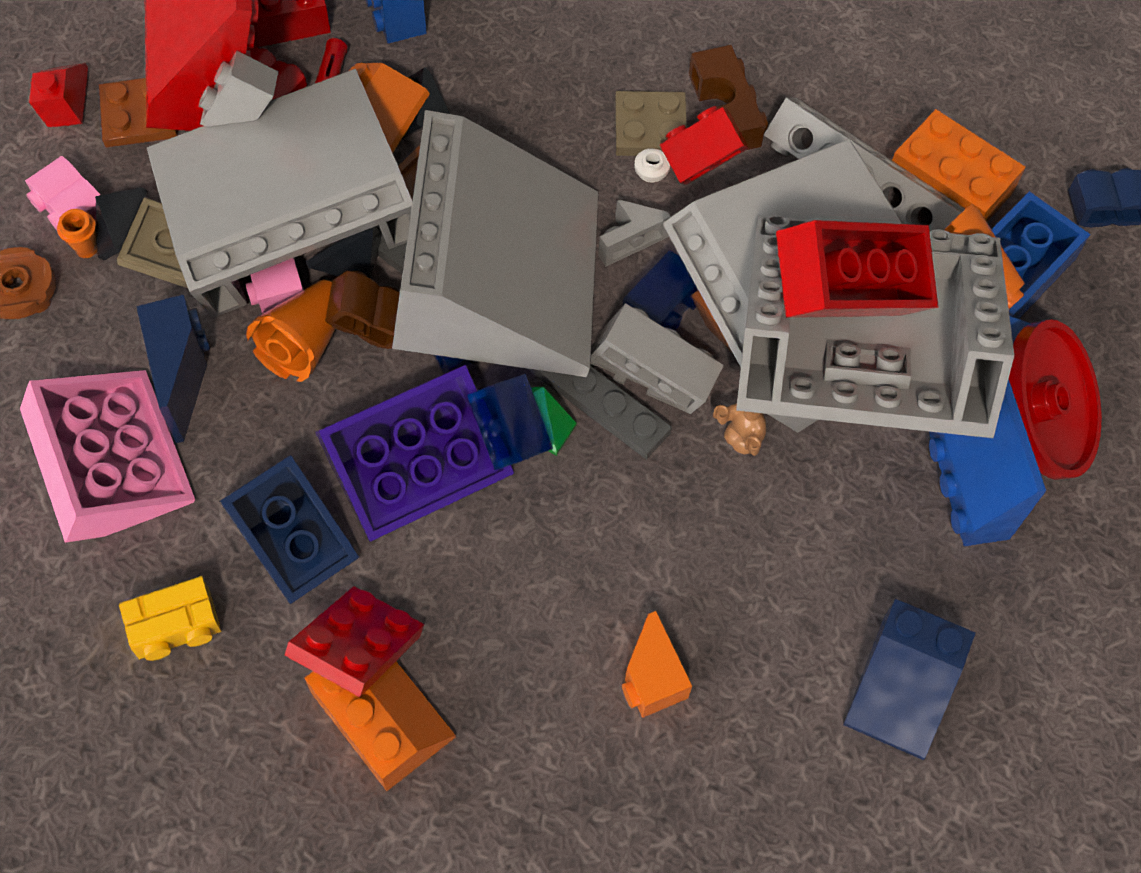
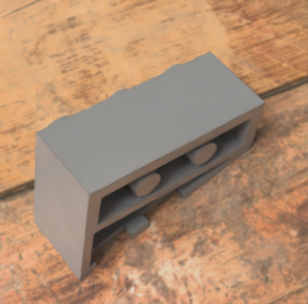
M626 303L600 331L591 347L590 366L594 367L596 365L615 373L614 381L624 385L628 379L648 388L646 395L690 414L706 402L724 366L716 361L708 351L694 347L683 340L676 331L662 327L651 320L643 310L631 307Z

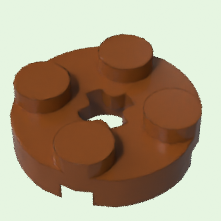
M12 247L1 250L0 318L21 319L48 309L51 303L50 299L56 288V277L49 262L44 257L36 255L35 251L29 248ZM14 278H20L23 282L22 285L13 289L7 287V285L13 284Z

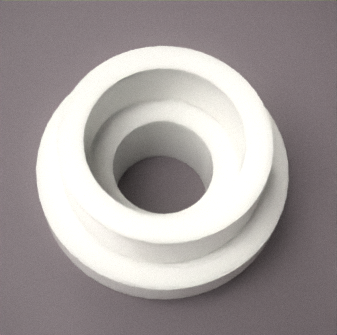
M646 149L636 156L634 168L641 179L653 183L662 180L669 173L670 164L663 151Z

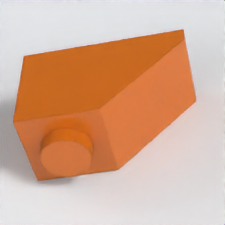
M656 611L649 613L627 667L626 683L622 684V690L631 708L637 706L642 718L688 699L692 689V684Z

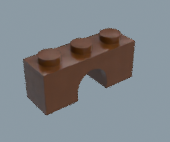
M732 45L692 53L689 77L699 102L718 99L727 103L716 107L717 109L724 107L729 110L749 147L747 150L761 147L764 133L768 128L767 117L763 111H759L756 104L755 89L752 84L748 85L745 78L744 63L741 58L736 57Z

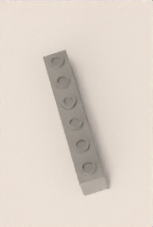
M785 98L764 133V136L773 141L771 144L773 149L785 156H789L791 153L798 159L850 140L887 199L889 191L893 187L900 190L902 201L899 206L894 207L892 205L903 224L921 225L918 221V212L922 207H926L933 216L932 222L929 225V231L936 229L944 230L965 210L964 207L798 98ZM806 129H809L813 135V142L809 148H806L801 140L802 134Z

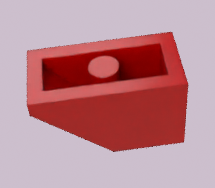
M86 63L52 67L32 73L29 103L47 127L82 124L88 74Z

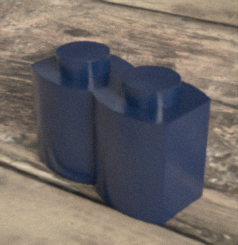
M1124 168L1115 173L1090 169L1076 175L1068 191L1079 226L1092 228L1111 224L1118 226L1141 225V170Z

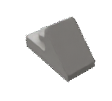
M618 200L615 220L619 226L608 229L599 239L598 256L605 267L668 238L669 235L662 223L671 217L667 211Z

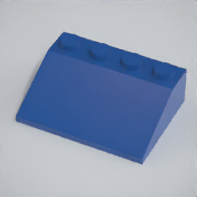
M1008 379L994 438L929 431L931 438L929 441L930 456L934 462L939 464L941 470V492L945 498L949 497L952 506V528L956 534H960L964 546L1010 540L1046 492Z

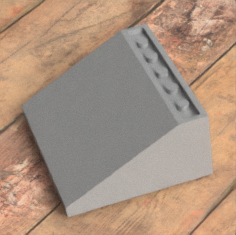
M356 68L271 100L258 120L212 127L202 126L147 147L173 247L187 287L193 297L212 318L248 304L238 279L379 225L388 249L407 243L413 201Z
M425 110L392 349L587 377L591 356L598 191L464 116Z
M850 140L838 143L693 201L662 223L740 367L758 215L780 214L788 218L803 220L821 218L827 221L903 224ZM768 414L797 433L819 420Z
M780 214L758 215L736 411L994 438L1014 359L1000 238L991 237L983 233L963 235L953 234L941 229L929 231L939 308L902 316L786 318L776 231L813 220H827L821 218L809 220L793 219Z

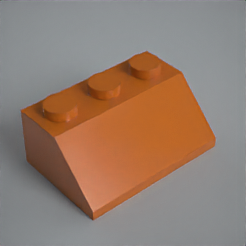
M356 63L350 70L356 68L393 153L430 93L425 87L384 63Z
M397 661L361 697L356 696L315 672H311L304 678L311 694L386 791L456 738L454 732Z

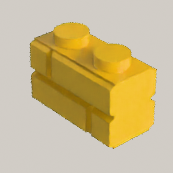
M203 576L119 603L129 645L139 660L142 658L148 661L162 659L171 653L170 649L184 644L190 647L206 644L212 640L213 634L221 632L212 596Z

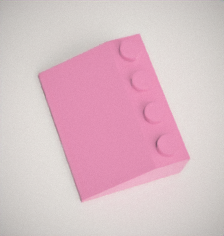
M146 370L29 381L20 410L65 543L105 537L194 503L195 497L166 421L159 409L158 401Z

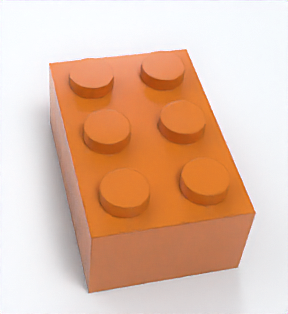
M937 109L895 151L892 161L965 209L970 204H973L980 210L986 222L1013 194L1026 168Z

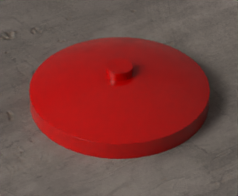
M1053 319L1028 324L1019 332L1013 343L1014 359L1009 382L1040 473L1054 480L1076 478L1083 475L1092 465L1101 437V401L1094 368L1082 342L1066 324Z

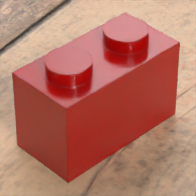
M716 106L706 109L697 116L698 122L688 128L685 125H681L666 134L668 140L660 144L664 155L681 184L687 185L749 149L731 113L726 108L721 107L717 109Z

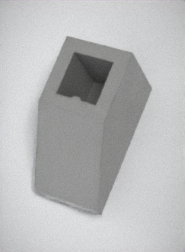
M236 51L229 64L224 61L221 63L214 79L215 86L213 88L207 86L201 96L199 107L203 108L200 124L205 127L258 120L274 96L278 71Z

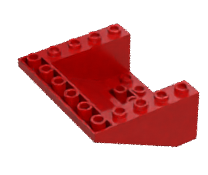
M144 0L146 128L192 131L203 126L200 124L203 108L199 107V101L207 86L211 88L215 86L214 79L221 63L224 61L229 64L236 51L251 57V53L247 48L254 47L255 30L254 25H250V23L258 21V0Z

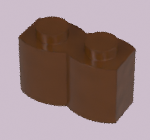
M346 271L332 281L325 321L340 331L358 335L371 345L392 349L400 292L391 286H379L360 271Z

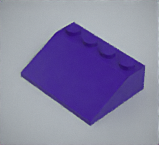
M466 365L457 367L315 431L331 468L369 542L514 474Z

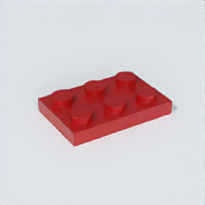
M353 586L288 642L285 656L361 697L420 638L425 624L412 618L407 612L395 609L375 598L370 592Z

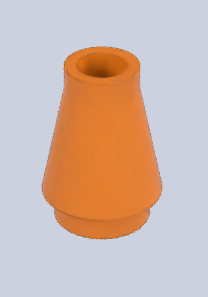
M71 209L64 212L60 216L57 225V233L60 238L75 250L79 257L90 258L97 253L94 218L89 213L80 209Z

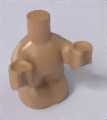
M737 404L728 407L725 405L716 406L713 417L722 425L726 424L727 421H731L724 432V438L727 443L741 454L750 453L756 456L766 435L767 423L764 414L736 411Z

